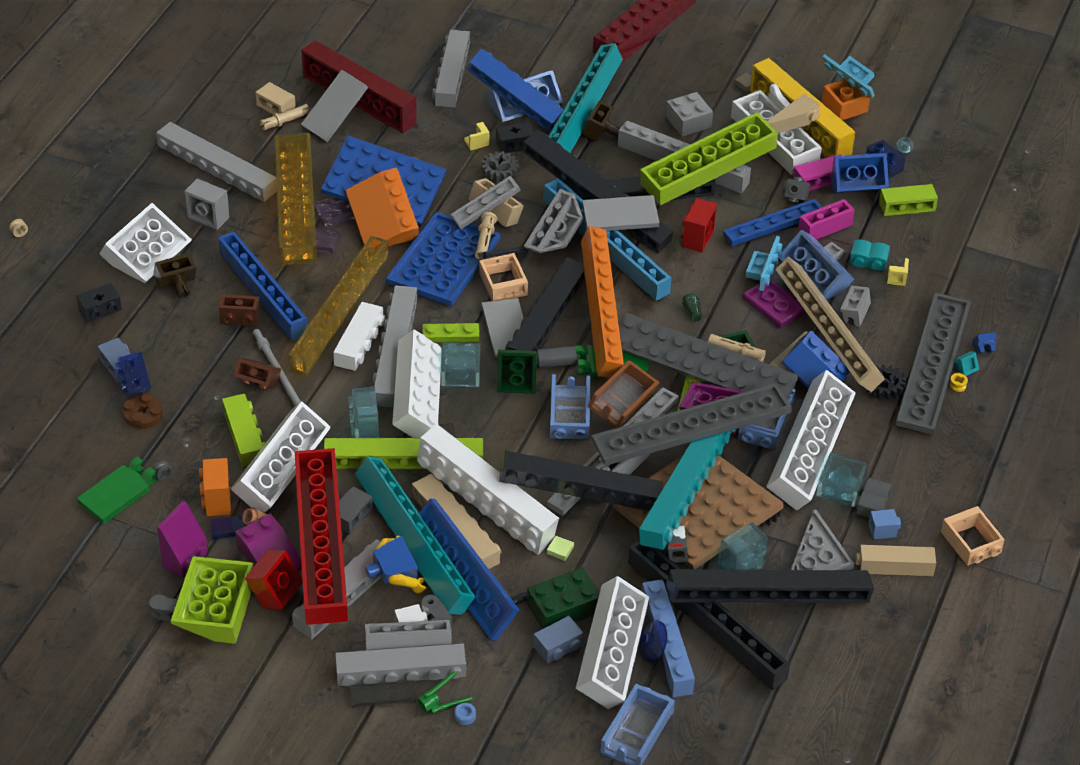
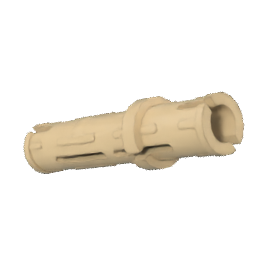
M304 104L280 114L275 113L272 117L260 120V126L264 125L262 127L264 131L275 126L280 127L283 123L308 115L310 109H306L308 105Z
M711 334L708 340L709 343L761 362L765 358L766 350L752 347L748 343H739Z

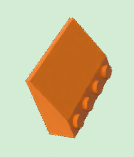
M397 168L379 172L346 190L366 252L417 238L419 228Z

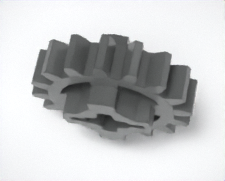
M495 151V154L488 153V157L484 156V160L481 161L482 173H484L485 177L490 176V180L496 179V182L504 180L509 176L516 177L517 172H519V160H516V156L511 157L510 152L504 154V151L501 153Z

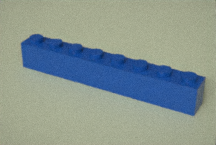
M233 231L219 237L220 255L251 293L259 297L260 304L288 338L294 341L308 335L306 316L239 236Z

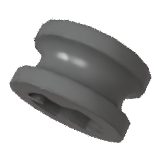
M165 460L158 462L153 467L156 471V477L161 481L168 479L173 473V468Z

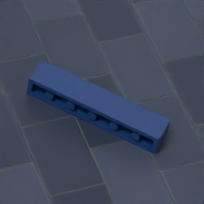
M482 48L470 61L466 69L547 131L552 128L563 112L559 104L552 102L544 93L536 90L531 83L523 80L516 72L511 71L503 62L498 61L491 53Z

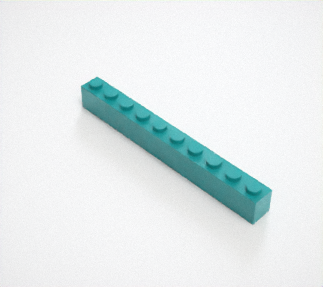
M616 43L600 46L549 135L550 139L559 143L569 153L572 151L589 116L603 96L623 60Z
M735 429L691 441L639 528L640 545L664 550L667 543L671 542L674 529L679 528L682 517L686 516L689 505L693 504L697 491L701 490L704 479L708 478L711 467L715 466L718 455L722 454L725 443H728L730 434Z
M367 456L355 473L360 481V485L372 496L378 512L382 514L386 524L396 535L395 537H403L424 581L432 589L433 595L440 599L449 614L463 615L474 600L475 595L384 461L380 458Z

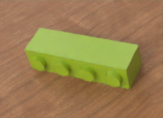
M245 394L223 398V412L241 466H248L265 444V442H261V439H263L261 429L256 427L258 426L256 415L251 413L253 412L252 403L247 401Z

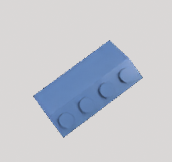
M553 70L523 79L531 83L536 90L544 93L552 102L557 104L563 103ZM494 90L486 92L490 107L501 122L526 115Z
M802 229L778 256L782 262L787 257H790L801 265L826 300L843 293L854 281V278L812 235Z

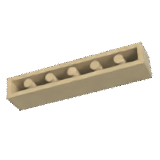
M430 474L412 483V497L422 509L430 498L436 499L488 569L500 564L501 550L498 544L491 541L488 533L478 526L475 518L470 517L465 507L455 500L454 495L444 488L441 480H437L433 474Z

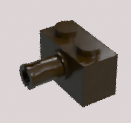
M599 100L581 134L597 141L600 134L605 131L618 138L620 127L609 122L614 107Z
M187 253L155 262L153 275L160 289L175 285L179 297L183 298V293L185 297L190 294L186 282L195 280L196 265L191 254Z

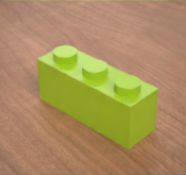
M932 184L881 189L879 204L884 216L936 211L938 201Z

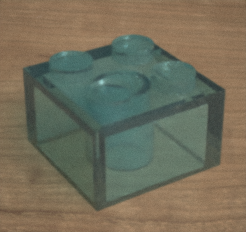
M442 343L441 386L479 387L480 343Z
M375 387L351 389L352 397H348L349 409L352 408V410H349V421L354 423L350 425L351 436H355V438H379Z
M830 452L818 481L816 495L854 507L856 498L860 494L862 483L866 479L868 463Z
M752 522L724 538L720 544L718 568L720 570H755L762 568L766 559L768 537Z

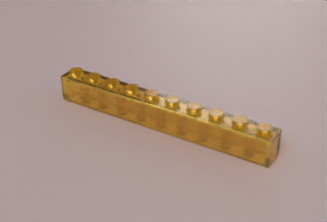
M370 236L288 354L289 371L303 376L308 375L388 258L387 240Z

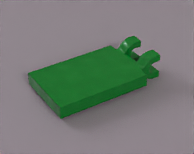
M587 345V349L583 346H575L578 363L577 374L585 375L591 373L592 377H600L597 376L594 345ZM622 352L624 364L630 360L648 373L649 368L646 360Z
M137 456L131 461L128 468L122 465L77 498V502L104 525L150 492V485L157 482V478L153 476L156 474V471L149 467L141 476L140 473L144 471V468L141 466L143 460Z

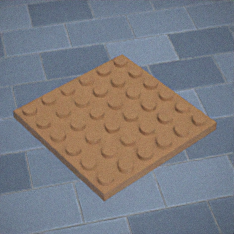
M718 455L715 466L711 467L708 478L704 479L701 490L697 491L693 504L689 505L686 516L682 517L680 521V526L684 525L688 553V562L683 563L691 569H697L783 509V502ZM682 456L648 479L663 481V490ZM613 504V508L638 528L641 527L650 512ZM683 551L673 552V555L677 557L684 554Z

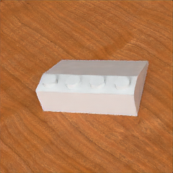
M151 203L104 245L100 255L113 267L146 283L154 276L155 262L173 258L192 239Z

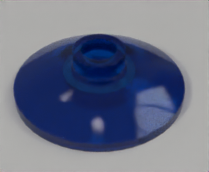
M652 620L644 627L641 633L639 651L641 657L647 662L658 660L666 648L668 635L663 622Z

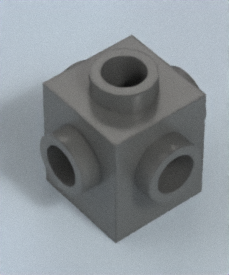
M793 176V179H788L787 182H784L782 192L785 193V197H788V201L796 203L799 200L807 201L810 183L803 182V178ZM798 187L797 192L794 193V188Z

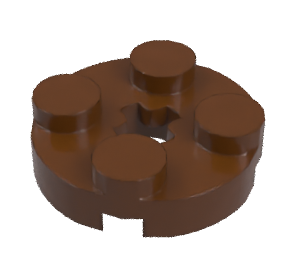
M150 393L136 396L125 401L123 405L125 422L131 427H134V425L140 426V429L153 427L159 423L160 417L163 415L161 402Z

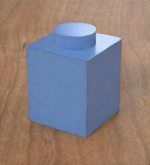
M895 509L871 511L868 525L873 540L897 537L898 529L901 528L900 517L896 516Z

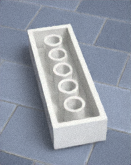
M759 90L732 101L731 118L738 122L758 112L768 121L779 113L781 109ZM799 127L778 133L777 148L768 153L793 175L794 166L820 160L822 147Z
M414 329L398 340L392 425L412 438H421L433 426L438 424L442 348Z
M301 401L284 418L231 487V490L251 508L254 507L262 512H266L272 507L296 475L294 451L314 450L331 427Z
M618 576L601 586L576 685L577 690L607 709L625 701L649 596Z

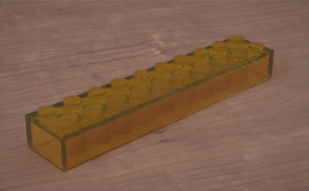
M310 133L275 135L281 265L317 263Z

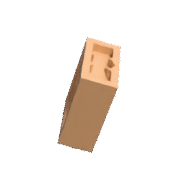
M515 253L479 260V274L492 301L514 299L528 295V281ZM511 270L515 277V280L493 284L489 275Z
M978 506L943 520L941 533L967 566L980 563L984 559L992 556L995 557L1002 552L1005 539ZM975 526L988 544L971 550L958 532Z

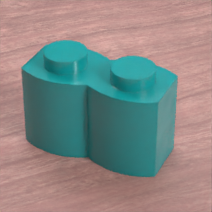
M854 240L849 264L855 267H868L872 270L884 271L886 270L890 246L884 243Z

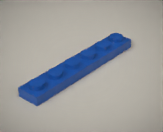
M812 199L723 230V236L731 246H735L798 224L800 216L823 207L816 199Z

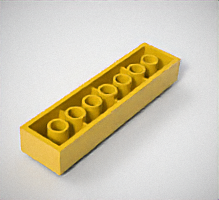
M768 58L753 65L751 93L761 90L767 96L771 93L770 86L776 84L781 94L790 104L803 94L808 95L819 103L820 116L815 121L800 128L822 147L821 154L826 158L839 154L842 156L852 155L855 131L771 59Z

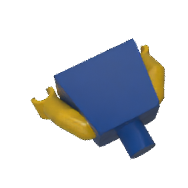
M403 537L383 538L373 552V564L365 566L367 576L372 578L380 575L384 584L412 588L417 594L422 593L426 589V586L421 585L424 579L422 577L418 580L416 579L418 567Z

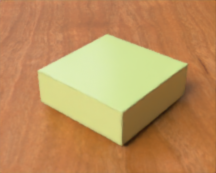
M555 536L547 549V554L566 561L574 548V542Z

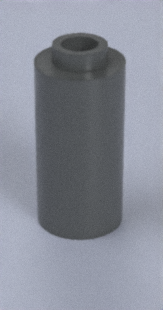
M575 346L537 349L538 368L576 365L577 354Z

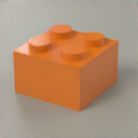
M846 79L823 86L821 102L837 117L845 120L868 112L870 96H864L857 87L853 88Z
M227 458L204 459L203 468H199L200 480H203L200 483V495H204L201 497L202 509L206 508L207 516L231 515Z

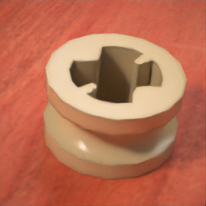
M16 219L11 222L9 229L15 237H22L27 233L28 226L22 219Z

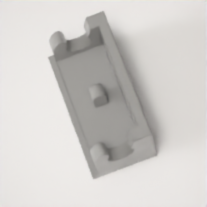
M851 285L840 309L843 312V320L846 324L849 321L848 317L854 319L855 326H861L871 304L868 287Z

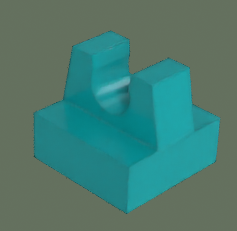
M970 351L954 361V368L965 376L979 370L976 352Z

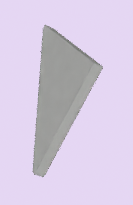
M816 509L813 510L791 570L854 569V563L818 511Z

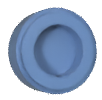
M469 703L457 705L454 710L455 720L461 725L473 723L476 719L475 707Z

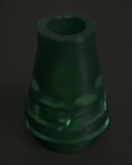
M695 293L685 295L682 299L683 307L690 315L692 321L701 320L703 316L700 298Z

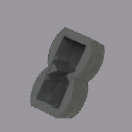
M868 478L867 483L863 482L860 489V494L862 495L857 496L854 505L857 508L856 514L870 518L871 511L884 510L890 496L892 484Z

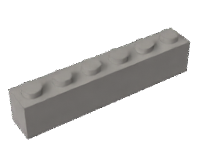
M450 30L449 36L445 38V46L443 47L444 57L440 59V67H438L437 74L439 78L435 79V88H433L432 98L435 99V106L456 107L470 46V31Z
M377 539L372 544L367 545L363 552L357 557L352 558L350 563L344 567L347 608L381 578L380 575L369 578L365 571V566L373 564V552L380 543ZM304 604L297 607L292 613L293 627L311 640L330 624L306 625Z
M464 644L336 653L338 686L349 687L364 684L444 679L453 671L457 673L453 679L466 677Z

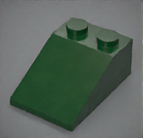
M498 349L497 392L536 394L537 351Z

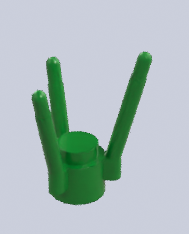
M453 671L430 691L417 698L419 706L425 713L431 711L434 714L439 710L473 700L470 696L437 705L440 700L435 692L457 674L456 671Z

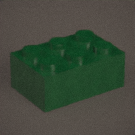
M582 567L528 587L527 605L542 629L568 616L576 622L594 615L600 592Z

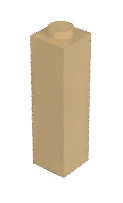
M861 545L860 552L856 553L855 563L859 565V570H868L869 574L934 576L936 567L935 547Z

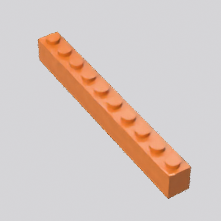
M589 226L581 240L597 376L611 378L624 365L607 233L605 229Z

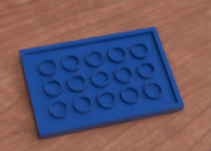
M347 136L321 188V193L349 202L346 194L347 189L379 172L397 168L417 225L421 227L446 175V169Z
M436 212L386 277V284L417 287V295L452 307L479 270V259L475 257L480 236L479 226L470 223L463 229H460L452 217ZM494 232L491 235L487 251H492L501 239L500 233Z

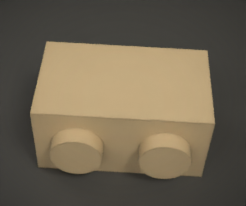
M270 82L256 91L257 106L271 114H280L296 108L295 96Z

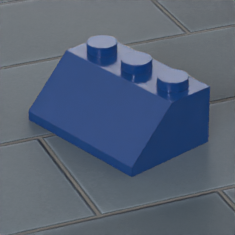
M887 154L835 156L831 174L832 194L879 191L889 188Z
M809 331L799 339L781 362L790 372L797 374L798 380L808 389L813 379L825 370L829 371L841 382L850 373L843 361L812 331Z

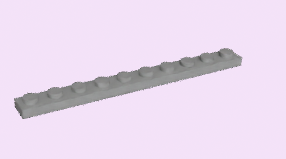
M662 387L624 426L665 415L678 402V395ZM598 451L583 466L596 468L602 462ZM555 493L547 501V507L563 516L580 497Z

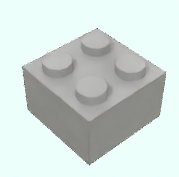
M697 92L668 100L666 104V118L682 137L712 128L713 111Z
M196 179L185 190L188 218L216 230L229 219L227 190L200 179Z

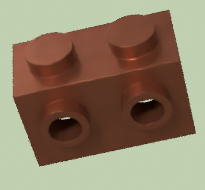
M221 294L219 303L220 324L258 326L260 316L259 297Z
M238 358L234 376L241 378L240 381L243 383H258V387L269 390V387L277 386L281 368L248 358Z

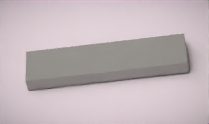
M509 176L450 215L458 227L463 229L480 218L484 212H489L521 190L512 177Z

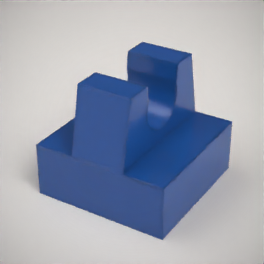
M996 332L980 334L972 339L973 346H976L979 354L985 352L984 346L989 348V352L995 351Z

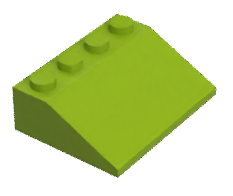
M192 556L171 618V624L215 642L236 644L252 593V589L245 580V577L254 567V564L251 562Z

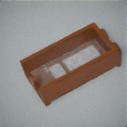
M629 360L593 394L587 407L614 427L619 428L654 394L660 382Z

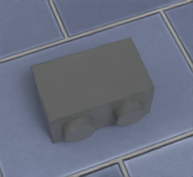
M353 486L342 495L339 500L341 531L350 535L373 510L371 495Z

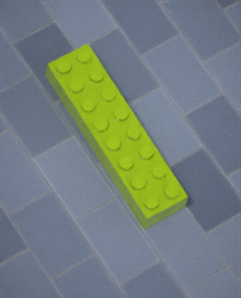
M756 112L640 169V184L650 195H654V199L659 205H662L777 148L778 133Z

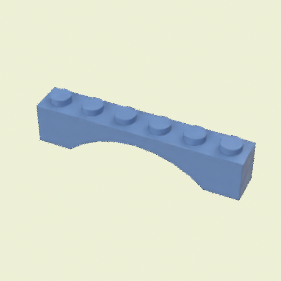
M663 580L644 582L642 584V592L649 596L646 615L652 621L659 640L672 698L691 695L694 691L695 677Z

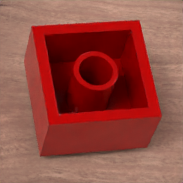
M697 198L694 204L690 205L688 215H685L682 221V226H684L681 233V239H683L682 247L703 253L715 231L716 203Z
M267 550L245 577V580L264 609L282 610L303 584V578L286 550Z

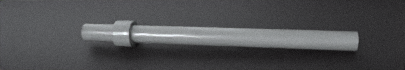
M255 329L253 335L257 340V346L264 352L271 366L281 368L270 349L268 340L263 337L259 329ZM281 368L279 380L292 403L296 406L301 401Z

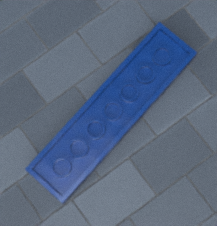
M430 498L419 514L475 595L468 610L488 637L496 641L518 613L519 608L438 501Z

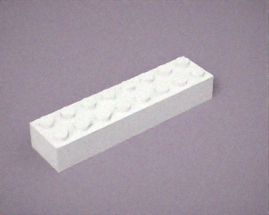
M827 370L813 379L766 486L795 510L800 509L811 501L855 396V392Z
M438 424L420 438L417 462L423 468L428 469L437 479L446 483L452 491L457 492L468 503L473 504L483 515L491 518L497 526L505 529L514 539L523 543L528 550L539 555L551 544L555 537L559 520L555 514L517 485L499 482V471Z

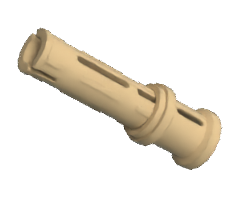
M484 212L481 215L482 223L478 228L480 236L475 257L479 260H484L482 253L488 250L490 237L495 231L494 224L497 222V216L492 212Z

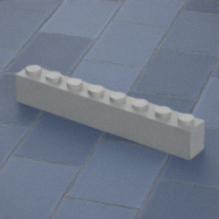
M626 121L619 129V147L655 161L690 145ZM741 165L715 178L716 184L742 194L749 185L751 167Z
M169 122L156 132L157 144L160 148L252 195L254 198L265 202L278 191L277 177L172 122Z
M395 285L394 293H390L389 303L391 306L387 307L388 319H385L384 330L386 332H382L381 343L383 345L379 346L380 359L376 360V370L378 371L373 374V384L375 385L371 386L370 398H373L374 406L394 408L398 340L412 331L417 305V287Z

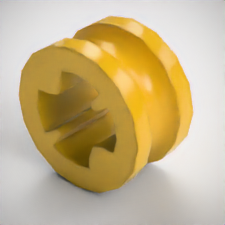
M955 373L951 376L949 386L953 391L962 392L966 389L968 379L964 374Z

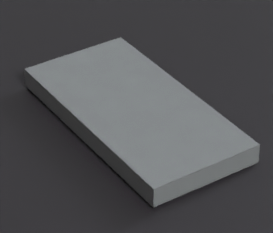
M341 70L301 125L328 142L368 89L367 85Z
M654 195L582 200L587 229L589 226L605 229L606 231L659 227Z
M518 298L482 302V311L495 359H498V349L505 350L507 342L512 341L515 330L520 329L521 322L524 319Z

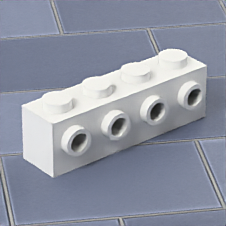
M361 302L334 350L335 366L356 371L359 364L363 363L366 351L370 350L372 340L376 339L379 327L383 326L385 322L383 307Z

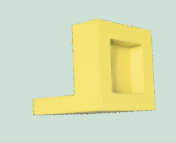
M483 122L477 123L476 134L465 137L464 142L470 151L489 146L490 132Z
M905 258L904 267H889L887 284L906 285L909 259Z

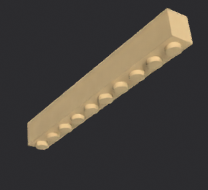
M787 257L775 270L856 381L872 392L885 378L801 265Z

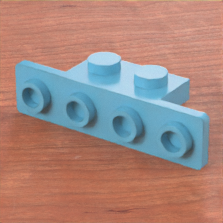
M825 54L822 56L823 64L828 70L835 71L839 78L846 79L850 86L853 88L857 87L864 96L875 97L873 89L867 85L875 77L874 72L851 56L841 65Z
M776 236L770 254L754 251L746 270V278L760 280L759 291H763L765 285H769L770 275H773L774 264H777L778 254H781L782 244L780 243L779 236Z

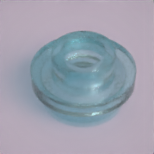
M907 137L900 138L896 144V148L902 153L911 152L914 147L912 140Z

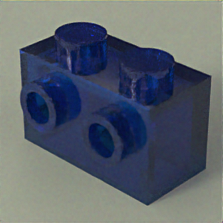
M883 139L867 147L866 154H887L888 179L903 172L906 158Z
M142 352L122 356L117 359L118 362L115 363L117 373L122 375L123 381L120 384L123 393L126 392L127 396H131L152 389Z

